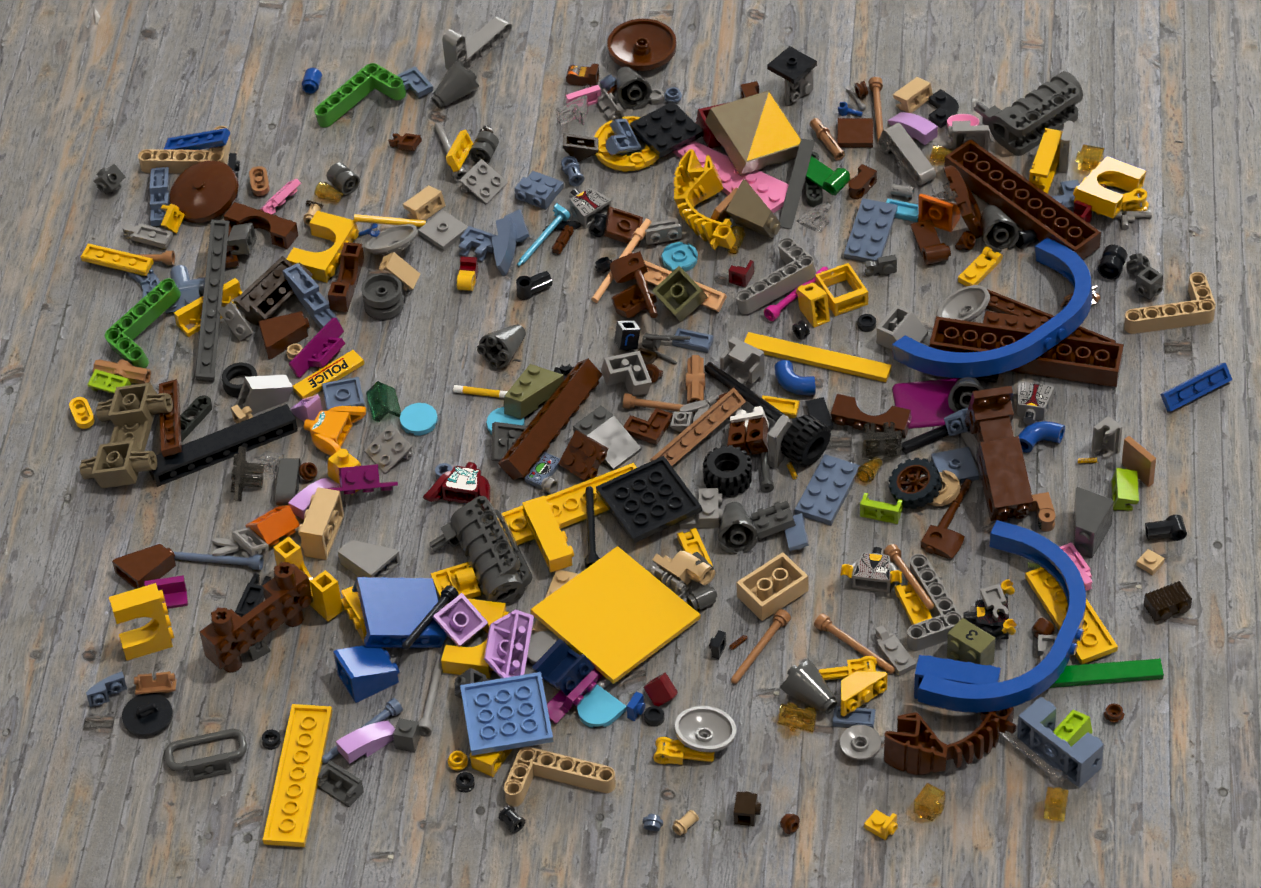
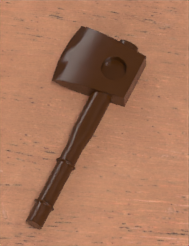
M641 252L629 253L610 263L611 274L617 283H623L635 278L642 293V298L645 300L648 308L647 311L650 313L651 318H656L658 313L643 275L648 270Z
M964 480L960 493L951 502L939 525H930L921 541V548L925 549L926 552L953 559L960 550L965 536L948 529L964 496L969 491V487L972 484L971 480Z

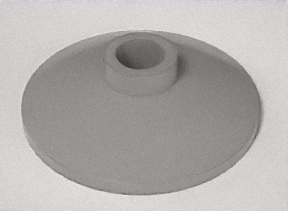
M854 725L842 733L840 747L846 756L855 760H866L879 752L881 737L872 727Z

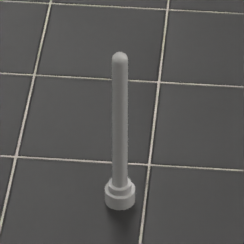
M437 122L435 129L448 154L451 145L441 123ZM461 167L459 171L452 172V175L456 182H460L459 180L467 172L464 167Z
M441 654L436 658L423 718L418 721L421 736L432 734L433 724L431 715L442 672L441 659L443 655Z

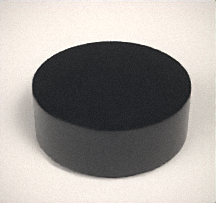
M871 314L859 316L858 328L864 332L873 331L876 328V318Z
M650 706L644 711V721L647 725L656 727L664 722L665 717L662 708Z

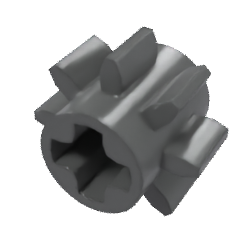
M1142 253L1130 255V260L1126 263L1129 273L1134 274V276H1137L1150 266L1148 258L1145 255L1142 256Z

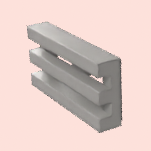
M249 527L232 532V538L251 556L255 555V551L258 554L262 553V550L264 552L269 551V545Z

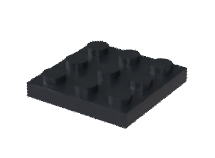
M671 102L630 123L632 131L660 158L704 136V130L675 102Z

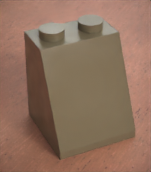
M742 180L726 212L736 224L773 239L774 235L778 234L781 223L748 182Z

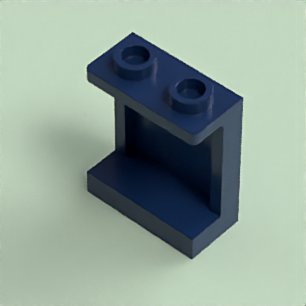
M559 638L532 668L536 673L541 672L543 681L568 696L595 666L584 654L579 655L571 650Z

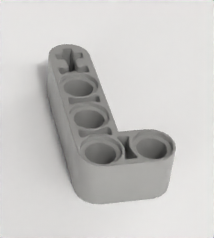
M896 123L882 131L878 140L879 148L884 154L892 151L917 185L921 186L936 178L935 169L901 124Z

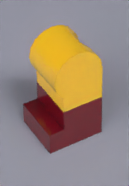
M461 256L457 277V290L473 291L478 275L477 257Z

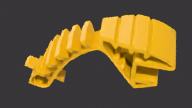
M690 149L684 154L674 173V200L679 214L697 236L700 235L705 242L709 240L713 250H716L718 246L732 249L736 242V237L730 227L732 225L730 219H725L722 223L710 219L694 209L698 203L719 193L724 188L710 155L706 156L705 165L702 168L694 150Z

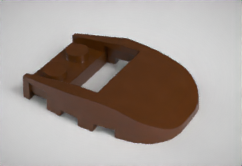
M952 165L944 167L950 182V188L957 193L958 197L955 198L964 222L975 236V239L983 236L982 214L975 198L959 171Z

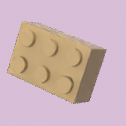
M318 487L315 495L311 496L310 507L306 509L304 522L300 524L298 529L304 556L327 560L344 518L340 491Z
M783 552L736 582L737 597L761 621L809 591L808 575Z

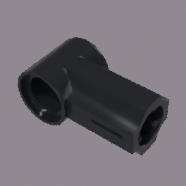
M548 271L532 277H518L516 280L517 297L521 300H529L533 293L552 286V279Z
M1178 514L1171 515L1164 521L1145 523L1148 540L1170 537L1173 541H1179L1187 536L1183 518Z

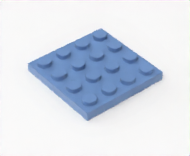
M541 672L460 685L472 756L553 742Z

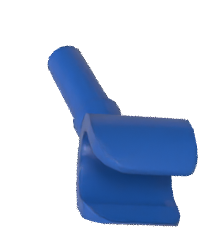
M846 102L839 103L838 112L841 116L847 114L862 116L863 112L848 108Z
M373 223L369 229L359 232L358 237L367 234L377 237L380 234V230L373 231L372 229L377 228L378 225Z

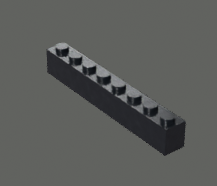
M285 404L181 445L182 452L165 457H163L162 453L156 455L157 468L149 471L156 486L159 487L298 432L296 418L289 406Z

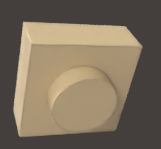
M1147 549L1137 560L1136 566L1154 575L1164 564L1165 558Z

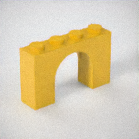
M1106 157L1102 162L1098 163L1095 170H1091L1089 176L1084 178L1079 186L1075 187L1073 196H1075L1074 202L1078 200L1091 205L1092 211L1114 218L1121 211L1124 195L1108 190L1100 184L1132 192L1137 188L1143 187L1146 171Z
M317 211L310 221L311 235L334 242V245L323 252H309L293 248L286 259L292 265L300 262L313 274L312 279L327 283L334 276L336 268L340 264V255L344 242L353 243L354 239H357L359 235V229H357V223L351 219Z
M287 537L273 547L277 565L280 562L294 564L309 577L313 598L310 606L326 621H330L343 611L339 584L332 575L325 570L315 578H312L304 564L301 547L290 537Z
M156 583L109 597L116 624L141 617L152 618L149 623L140 628L119 634L126 661L173 647L171 639L174 638L172 627H170L169 615H166L168 610L162 590L158 591Z
M468 599L488 622L482 628L487 633L491 623L509 614L506 611V603ZM487 639L475 647L445 645L441 659L443 673L461 675L469 668H472L490 679L491 673L494 670L484 660Z

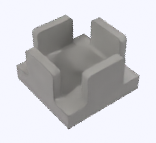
M732 337L728 341V349L720 357L721 369L725 370L728 366L735 369L730 376L744 386L748 383L753 384L756 380L761 382L765 377L764 351Z

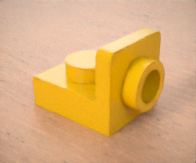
M169 204V206L162 205L161 209L166 213L161 226L177 234L185 214L174 204Z
M875 810L864 823V829L883 840H886L890 834L893 835L898 828L897 815L895 813H892L889 817L878 810Z

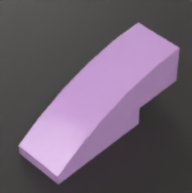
M900 112L888 120V124L891 126L896 123L901 124L912 140L917 139L924 145L935 139L938 135V126L912 113Z
M328 478L320 479L300 491L288 502V505L294 515L304 520L305 511L310 507L311 496L315 495L317 488L340 487V484Z
M389 721L367 725L337 740V750L349 764L362 755L369 757L394 740L393 733L395 728Z

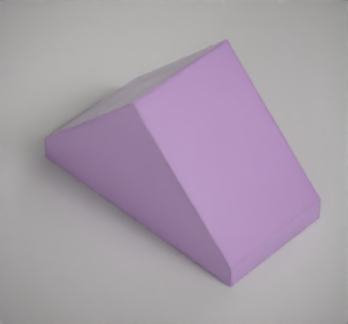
M317 394L304 398L290 410L294 416L303 422L306 419L315 420L318 413L322 411L320 397Z

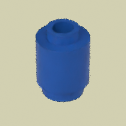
M316 68L307 69L302 81V89L309 94L315 93L319 88L322 73Z

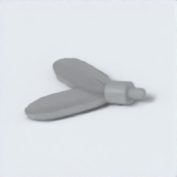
M711 396L707 400L688 403L680 408V412L697 411L693 418L694 422L711 405L717 402L716 400L719 396Z
M215 538L212 540L215 545L223 546L214 550L213 556H222L238 550H245L234 540Z

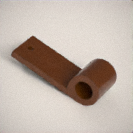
M931 219L910 224L926 265L949 259V256H951L950 247L940 242Z

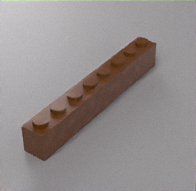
M589 358L575 365L499 461L500 467L512 480L520 477L524 478L529 474V468L540 460V454L550 447L549 443L560 434L559 430L569 423V417L576 413L580 408V403L589 397L590 390L599 384L598 380L601 378L602 373Z

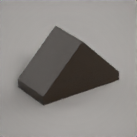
M563 133V149L570 156L575 157L577 162H580L598 153V138Z

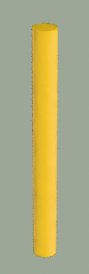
M354 214L353 217L354 222L389 225L412 224L416 227H422L426 224V220Z

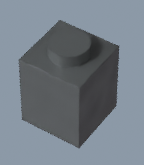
M399 718L393 733L395 749L415 752L421 737L419 722Z

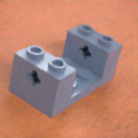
M1040 697L1018 716L1017 741L1080 788L1102 768L1104 744L1098 737H1094L1089 732L1072 747L1066 740L1060 739L1053 732L1055 730L1057 708L1050 701Z

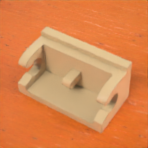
M919 77L910 81L893 94V98L900 101L896 107L907 113H912L933 95L931 83Z
M430 185L403 203V207L410 211L407 216L415 220H427L446 206L442 191Z
M394 252L384 256L379 266L381 272L388 270L404 283L403 289L405 291L408 289L413 290L420 276L417 270Z

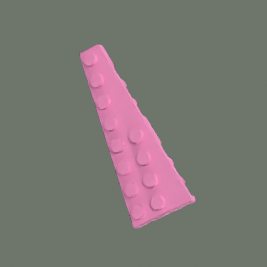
M696 141L673 151L674 154L682 159L688 150L693 149L702 168L705 165L706 156L710 155L721 178L724 188L722 191L727 195L735 188H738L742 180H746L772 213H775L784 205L789 184L759 170L740 176L728 156Z

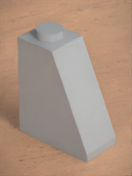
M286 375L245 377L236 405L241 410L249 406L253 411L251 414H256L287 402L293 391V385Z
M351 540L338 551L340 564L358 577H386L401 564L398 550Z

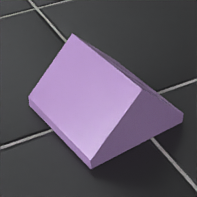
M463 593L433 616L434 620L459 647L469 642L488 624L486 619Z

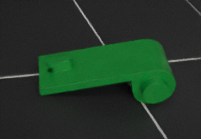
M811 156L806 178L835 196L850 181V173L845 168H837L833 171Z

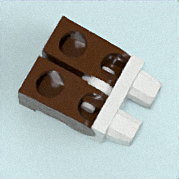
M761 406L754 407L752 413H746L742 409L737 410L735 416H730L731 424L728 447L729 445H732L733 448L739 447L741 451L745 450L747 455H750V451L752 455L768 452L767 433L769 422Z

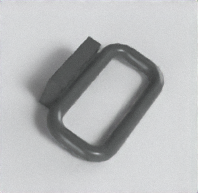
M227 729L174 741L165 749L166 764L173 771L188 770L191 781L231 773L229 761L238 759L247 751L246 737L238 729ZM229 737H236L238 739L239 749L236 751L183 763L174 762L173 751L176 749Z

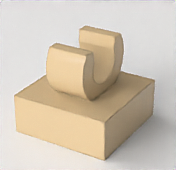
M238 405L231 407L233 421L236 424L253 417L251 414L253 411L249 406L244 407L242 410Z

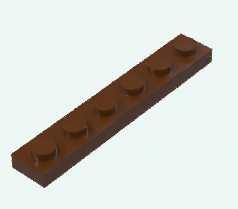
M177 379L159 384V394H169L173 401L172 411L160 414V441L163 457L182 452L180 394Z

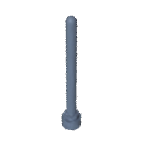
M174 552L175 560L247 565L253 570L260 571L264 564L263 555L257 554L246 558Z
M392 698L386 703L385 709L362 727L382 722L389 716H397L403 711L401 704L395 698ZM337 745L323 755L322 763L329 762L339 754Z

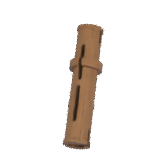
M819 118L812 119L810 127L815 131L816 137L825 144L835 160L843 159L845 152L830 135L829 129L823 126Z

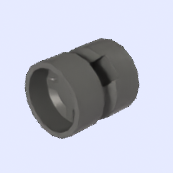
M489 131L479 132L469 151L470 158L476 163L481 159L489 163L499 144L497 136Z
M341 162L332 165L327 172V180L345 195L353 193L359 186L360 178Z

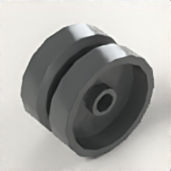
M389 273L373 274L363 282L361 288L365 312L370 317L386 320L397 316L403 310L402 285L396 276Z

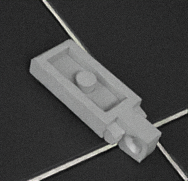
M125 224L122 228L124 237L164 249L167 248L173 238L172 231L139 224L138 226Z
M882 625L875 628L878 650L887 662L895 668L898 676L916 668V662L893 633L888 634Z

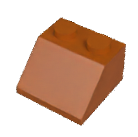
M920 194L918 222L931 219L934 227L952 232L960 219V210L955 203L930 195Z
M286 505L275 507L245 526L254 531L269 546H273L280 541L279 538L283 535L287 537L295 533V528L299 527L300 524L290 506Z

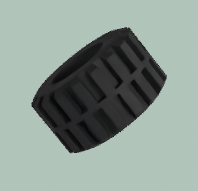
M810 414L803 415L787 430L781 444V451L800 467L810 466L826 450L830 442L831 430Z
M723 445L721 448H714L713 452L709 451L703 462V477L706 488H718V493H722L726 497H730V495L737 496L739 492H745V489L749 488L752 481L751 458L747 455V452L745 450L741 451L739 447L733 448L732 445H729V447Z

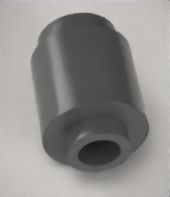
M705 585L691 592L686 597V601L693 609L699 611L715 603L717 593L713 587Z

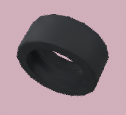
M244 362L234 363L223 371L222 383L228 395L236 398L239 397L243 384L235 385L230 383L234 377L241 375L257 376V371L252 365Z

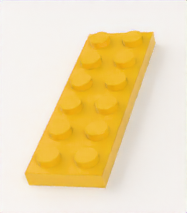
M1043 567L1026 572L1025 579L1060 631L1068 611L1064 591L1056 579ZM1086 598L1085 617L1082 627L1084 632L1081 641L1077 640L1078 646L1075 653L1081 665L1118 651L1117 644Z

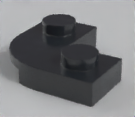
M942 89L928 98V103L937 108L929 114L928 120L943 128L947 125V119L958 113L959 104L954 97Z

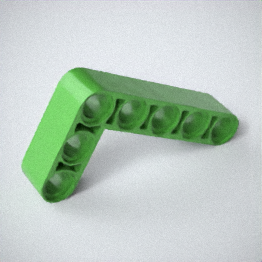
M376 63L367 64L315 108L314 112L318 125L323 128L331 126L374 89L393 100H402L406 96L403 80Z
M167 278L161 281L105 332V339L112 350L124 360L130 362L132 366L146 368L149 364L144 351L133 340L180 298L181 292L173 279Z

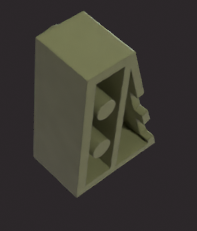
M530 364L504 395V414L522 419L538 409V405L548 401L563 382L564 375Z

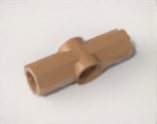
M692 355L687 361V404L704 400V358H701L699 355Z
M96 360L94 362L93 373L97 369L128 378L131 383L143 384L150 382V369L132 366L126 360H119L118 363L105 360Z

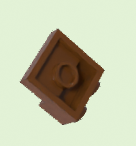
M575 430L558 464L577 477L587 481L597 476L598 468L606 459L609 448Z

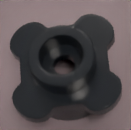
M602 257L595 262L597 273H605L610 270L612 260L609 257Z

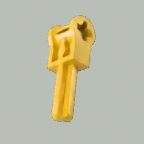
M1137 188L1132 192L1122 194L1124 196L1121 210L1146 211L1149 205L1146 201L1147 191L1145 189Z
M865 656L860 659L847 660L848 666L818 670L824 680L846 678L855 671L877 672L875 667L877 660L873 656Z
M659 737L655 741L657 748L656 753L653 755V760L658 764L683 765V759L714 761L715 752H699L685 747L679 740H673L668 737Z

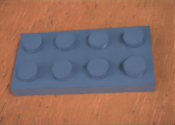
M862 198L844 252V258L861 262H875L877 258L882 257L898 205Z
M824 454L795 508V514L802 513L805 518L831 526L860 472L861 465Z

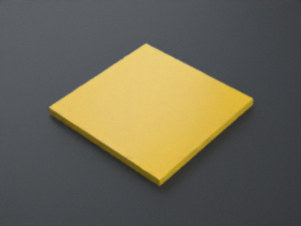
M618 546L530 610V613L576 653L579 655L584 654L595 666V669L613 684L688 629L701 617V614Z

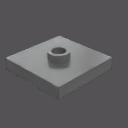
M443 210L419 228L418 234L444 251L460 239L468 226Z

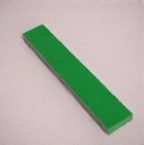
M1161 658L1069 665L1065 667L1060 677L1049 688L1158 680L1164 678Z

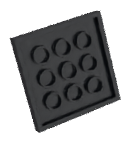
M664 456L596 486L597 494L633 543L702 512L700 503Z

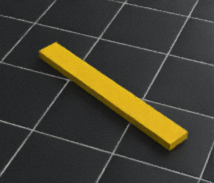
M748 332L744 340L745 343L764 351V355L881 382H887L892 370L891 364Z

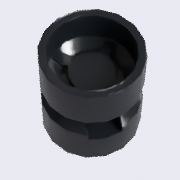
M1115 244L1106 246L1097 270L1099 274L1110 280L1119 278L1127 259L1126 250Z

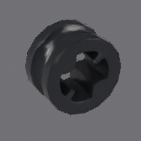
M802 320L792 326L793 332L798 339H803L804 336L810 334L807 324Z
M272 729L265 731L262 734L263 746L268 750L278 748L281 743L280 733Z
M468 772L457 775V789L463 793L473 790L475 787L474 776ZM464 780H468L467 784H462V782L464 783Z

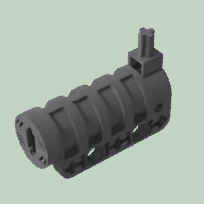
M1063 71L1054 76L1050 82L1040 85L1038 90H1033L1026 94L1025 98L1015 101L1012 107L1008 106L1000 110L995 105L988 108L984 104L977 102L974 110L983 116L982 124L989 125L992 136L1000 145L1012 154L1021 156L1040 144L1045 128L1061 131L1066 121L1075 122L1078 119V108L1075 105L1082 101L1083 91L1078 80L1071 73ZM1059 120L1062 123L1056 124L1053 121ZM1028 137H1035L1036 139L1029 140Z
M485 496L476 497L456 510L450 519L451 522L441 527L443 534L429 544L434 552L447 544H450L453 548L460 544L470 566L474 570L486 600L506 603L507 607L517 602L523 596L525 587L532 581V573L504 516L497 509H494L492 503ZM481 504H483L486 511H482ZM519 571H521L524 574L523 579H521Z

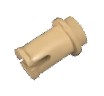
M313 204L310 205L308 212L303 217L306 225L310 226V221L315 213L321 210L319 205L314 204V207Z
M689 810L680 820L674 821L672 828L677 835L686 834L687 829L697 822L699 817L693 810Z

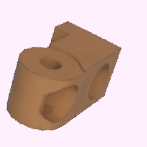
M1049 492L1032 495L1034 502L1030 512L1036 511L1039 529L1045 532L1053 530L1056 514Z

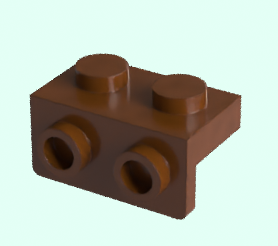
M637 283L611 298L616 313L626 318L635 317L638 312L648 309ZM651 293L653 303L658 302L656 295Z

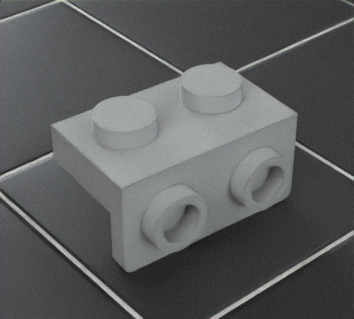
M678 219L651 223L648 229L645 230L644 238L646 245L682 239V228Z

